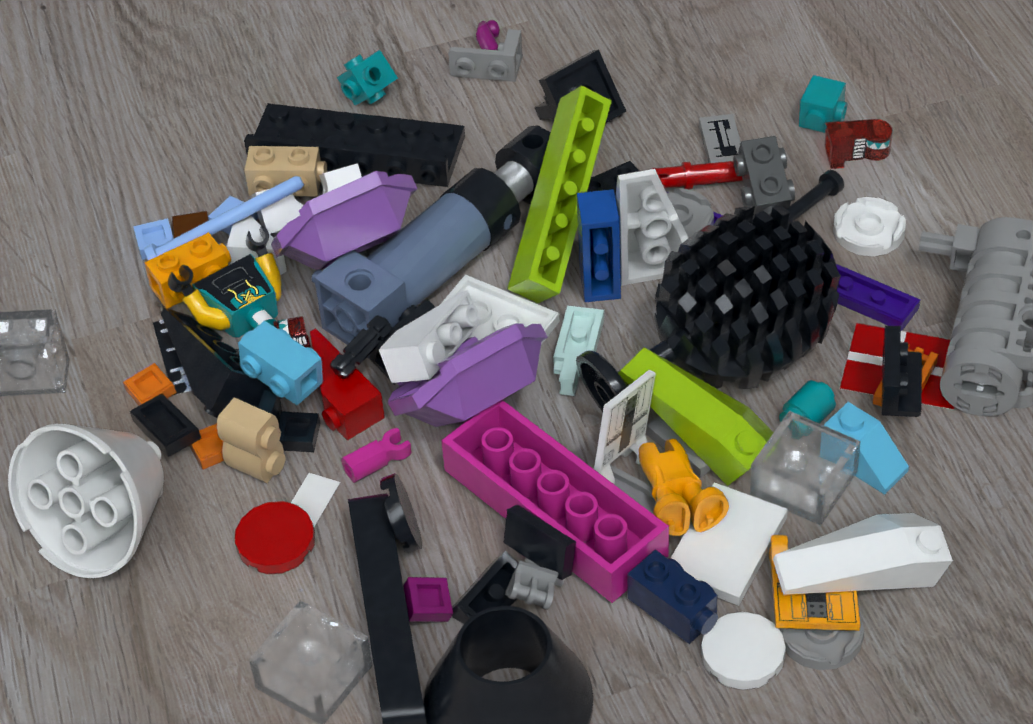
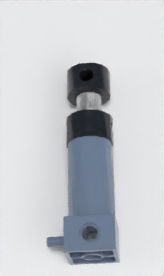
M538 125L528 126L496 153V171L494 173L484 168H473L446 190L436 202L367 258L352 250L340 256L323 271H315L311 279L316 286L322 329L348 345L363 328L365 330L368 329L366 325L377 315L386 318L390 325L394 327L400 322L398 320L408 307L419 305L479 253L486 251L517 225L521 215L518 202L521 200L528 204L532 202L551 132Z

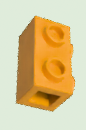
M208 232L144 263L150 288L165 308H170L183 302L182 298L185 297L182 292H175L169 288L168 277L171 272L175 274L179 281L184 282V278L179 273V268L181 265L188 266L193 272V279L190 283L192 286V284L228 266V263L231 262V256L227 247L223 243L218 244Z

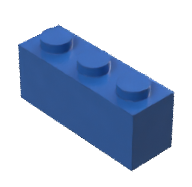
M614 189L577 193L579 270L584 302L621 299L620 220Z

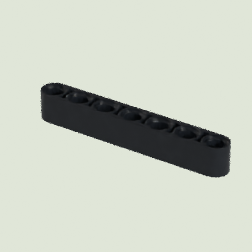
M388 494L348 499L383 724H426L395 535L384 505L385 497H388Z

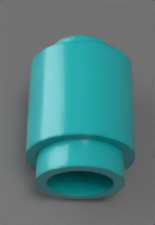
M807 381L783 405V411L779 415L782 425L786 430L798 437L803 436L805 433H811L835 409L836 402L833 390L824 382Z

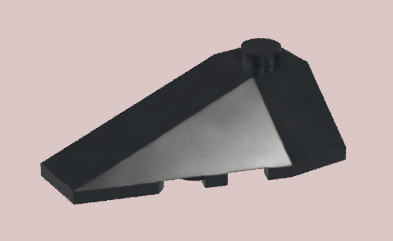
M163 308L161 316L193 394L205 405L204 411L218 418V415L233 398L258 408L263 391L272 390L257 378H250L244 373L240 366L239 349L221 342L222 336L209 327L200 325L193 316Z

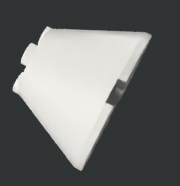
M69 424L46 425L31 432L25 441L16 447L11 458L8 474L10 500L23 532L29 529L42 547L38 552L51 564L69 574L83 578H101L116 572L126 565L135 554L158 498L163 494L164 475L160 462L161 451L154 442H146L133 433Z

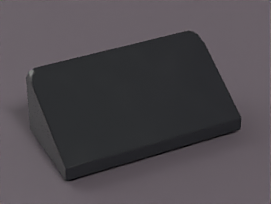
M506 551L494 559L452 606V617L465 624L472 616L485 609L496 606H511L517 598L510 599L505 593L518 562Z

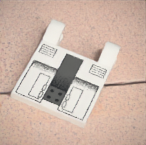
M648 370L604 405L593 469L613 484H615V478L610 463L620 455L626 457L634 451L637 455L636 463L640 464L639 447L644 443H648L645 433L656 375L651 370Z

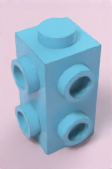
M263 321L254 330L245 333L238 342L240 366L244 373L250 378H257L269 386L278 397H285L295 405H298L323 384L321 357L312 348H305L293 340L283 329H277L268 322Z

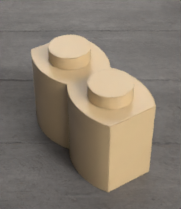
M233 398L218 415L217 432L219 438L224 441L222 450L224 462L234 469L268 483L273 475L281 472L286 459L282 443L279 441L281 431L278 420L271 413Z

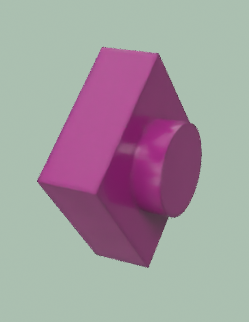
M408 577L403 587L409 621L448 622L453 615L447 578Z

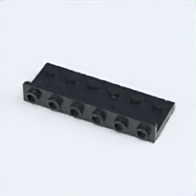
M268 103L255 134H247L244 143L247 155L249 146L319 147L320 160L326 161L327 172L358 163L362 177L375 171L387 172L388 177L396 174L411 175L417 184L448 187L465 138V127L463 125Z

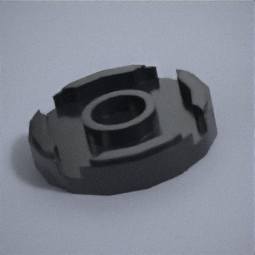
M395 473L381 478V490H389L390 496L385 497L384 505L397 540L399 539L401 543L404 542V552L411 553L422 549V539L418 523L402 481Z

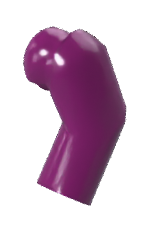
M495 20L481 21L477 25L476 39L481 49L498 50V44L494 37H498L500 29Z

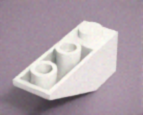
M468 290L462 291L398 329L381 346L379 352L391 383L430 380L440 369L438 363L452 356L480 324L478 310L473 305Z

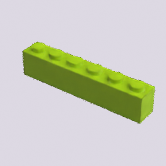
M582 85L560 98L507 288L536 303L543 302L560 294L578 227L577 193L587 192L611 105V100Z

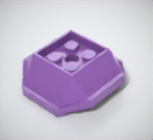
M372 172L307 201L299 210L300 216L288 222L272 241L271 247L276 257L285 255L315 270L327 268L340 256L352 250L360 253L394 236L401 229L409 197L417 190V186L411 175L396 174L388 177L387 172Z
M515 323L503 327L479 341L476 336L468 338L452 356L438 363L440 369L430 380L398 382L399 387L392 392L388 404L395 416L406 414L435 427L466 421L535 381L541 342L548 337L541 324H530L525 327L522 323Z

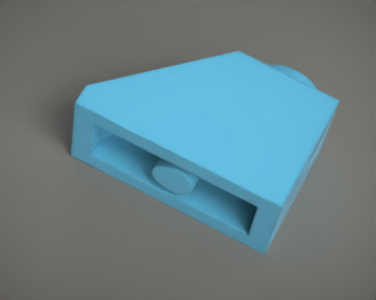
M847 402L824 424L821 455L884 495L908 472V464L881 422L850 402Z

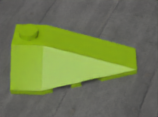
M645 347L618 372L628 385L632 384L648 370L656 373L650 407L727 486L747 472L770 448L776 437V434L748 406Z

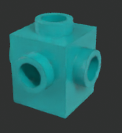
M380 50L364 59L361 54L357 55L344 64L346 71L337 77L341 84L342 92L348 99L352 100L354 105L367 100L369 105L386 95L383 88L398 79Z

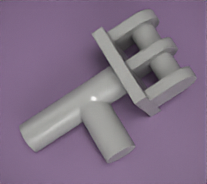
M525 557V562L519 560L505 595L510 599L517 598L525 601L527 604L531 605L533 603L548 610L554 596V585L562 587L565 579L560 580L557 578L558 572L540 567Z

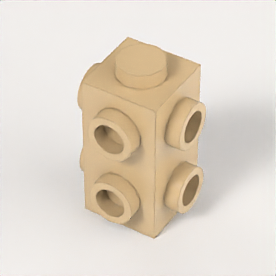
M249 146L244 169L249 196L271 189L294 176H300L304 186L299 191L293 193V195L318 197L321 183L319 175L327 172L326 161L320 160L319 147Z

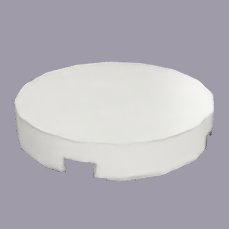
M862 197L857 198L856 203L848 205L847 202L841 205L835 213L833 233L837 242L846 250L863 256H879L888 254L902 243L905 236L906 219L904 215L901 216L898 212V207L893 203L881 198Z
M748 612L730 613L718 618L712 630L703 636L701 644L702 660L708 673L710 674L711 671L714 676L718 677V682L723 685L742 690L759 688L767 684L768 679L772 678L775 674L777 676L782 670L785 659L786 646L780 630L775 628L773 622L763 616Z

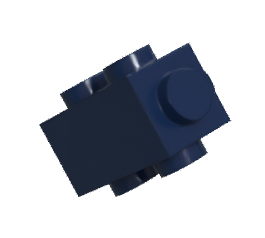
M654 550L627 574L628 599L688 644L693 642L700 634H707L715 626L718 620V595L708 583L698 581L684 571L683 567L676 560L666 558L657 550Z

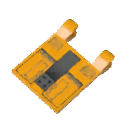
M771 535L769 561L772 575L775 628L859 631L860 617L857 591L783 595L773 558L776 554L788 550V537L786 535Z

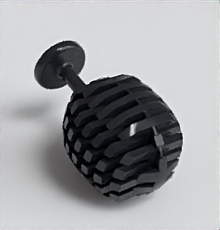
M781 204L773 206L770 215L765 211L754 215L755 206L735 208L734 215L726 213L718 218L713 226L707 225L694 238L690 237L681 243L678 252H670L665 260L662 283H658L655 295V302L657 304L654 319L661 342L651 348L650 351L671 363L674 362L687 372L690 370L702 376V373H705L704 382L716 389L722 387L723 381L731 383L735 382L738 378H741L739 389H752L759 387L760 380L768 382L777 376L782 369L786 370L801 357L806 356L814 349L817 343L822 344L837 308L839 298L837 286L841 275L837 270L833 253L823 238L806 220L804 226L799 221H791L788 224L790 212ZM588 350L577 356L576 365L580 377L591 397L603 412L604 405L629 385L599 353Z

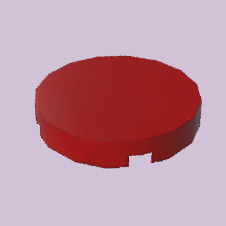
M284 501L267 502L254 507L241 518L235 529V545L242 562L248 567L249 565L255 567L258 572L265 574L284 573L298 567L305 561L304 557L315 546V530L308 513L298 505Z

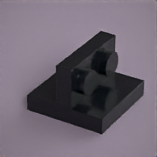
M599 49L581 56L539 80L545 96H543L545 102L534 108L540 120L555 118L560 98L581 85L611 100L606 123L626 112Z

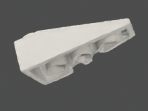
M655 169L618 175L615 198L620 220L621 286L662 279L665 260L671 251L678 252L680 244L688 239L686 231Z

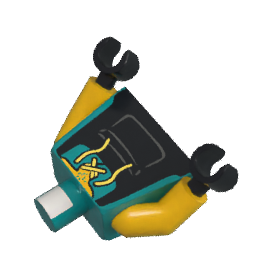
M261 226L259 229L260 235L263 238L262 242H255L251 237L250 231H248L246 236V246L257 253V258L249 254L192 284V286L190 283L193 279V272L186 265H181L179 268V273L184 278V282L179 281L173 272L169 275V288L184 294L185 297L182 300L200 325L220 331L224 330L230 336L239 338L248 331L254 330L263 321L268 322L274 327L277 324L274 318L278 315L277 302L282 295L281 275L272 252L268 253L266 249L269 232L265 227Z

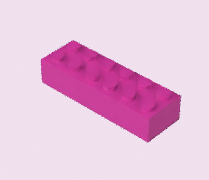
M501 400L474 415L441 440L445 471L505 519L507 509L519 505L575 540L572 572L611 603L627 591V574L650 553L657 550L666 558L669 556V526L505 401Z

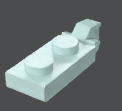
M567 305L553 356L554 374L560 375V394L575 396L580 377L576 358L588 350L596 352L604 323V310Z

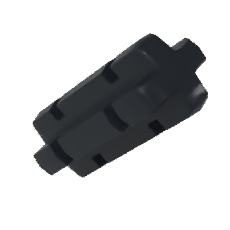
M379 315L375 316L366 325L368 329L365 330L363 328L343 349L344 354L339 353L331 361L330 367L337 376L344 379L348 378L356 369L354 365L356 363L360 365L380 344L378 340L381 339L383 341L392 332V326L386 318Z

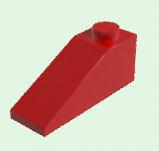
M315 328L310 331L312 349L317 352L322 360L323 384L319 386L324 407L322 417L332 431L337 429L348 441L385 418L382 394L357 369L348 378L344 379L337 376L331 369L330 363L340 352Z

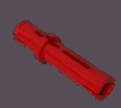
M733 161L691 165L690 162H682L681 166L651 168L656 170L664 188L684 187V189L689 190L695 185L743 181L742 176H736Z

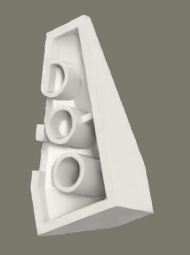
M914 513L875 515L778 553L773 558L783 595L934 587L953 561L941 526Z

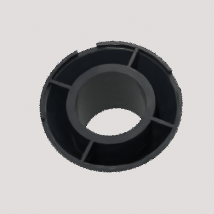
M496 606L478 612L462 626L428 679L424 694V711L427 724H590L593 713V690L590 677L582 662L537 615L515 606ZM504 668H516L530 672L527 676L512 681H492L482 678L492 671Z

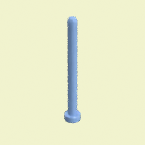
M294 176L159 247L155 244L145 247L144 251L147 259H153L208 232L213 235L299 191L304 186L301 177Z

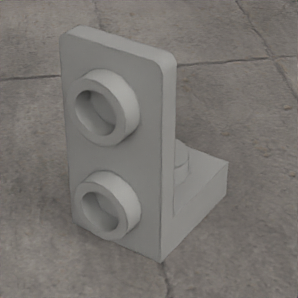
M508 29L505 42L499 43L498 50L450 47L448 52L450 75L453 77L516 82L523 56L521 30Z

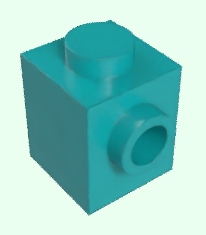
M813 75L800 100L799 127L832 135L837 122H843L848 107V103L845 102L846 83Z

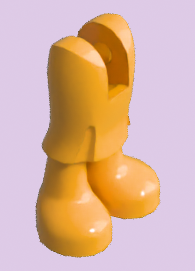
M676 439L666 440L665 452L659 453L654 442L644 443L639 447V462L651 483L652 496L656 501L653 514L669 526L670 535L681 536L685 534L689 529L690 519L694 529L697 532H703L717 525L727 515L729 502L724 493L716 487L701 489L702 481L693 472L685 449Z

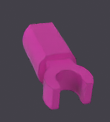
M398 428L390 429L379 442L375 440L341 458L343 469L352 482L355 483L387 466L390 460L407 458L412 453L411 444L407 440L402 444L395 445L401 441L400 430Z

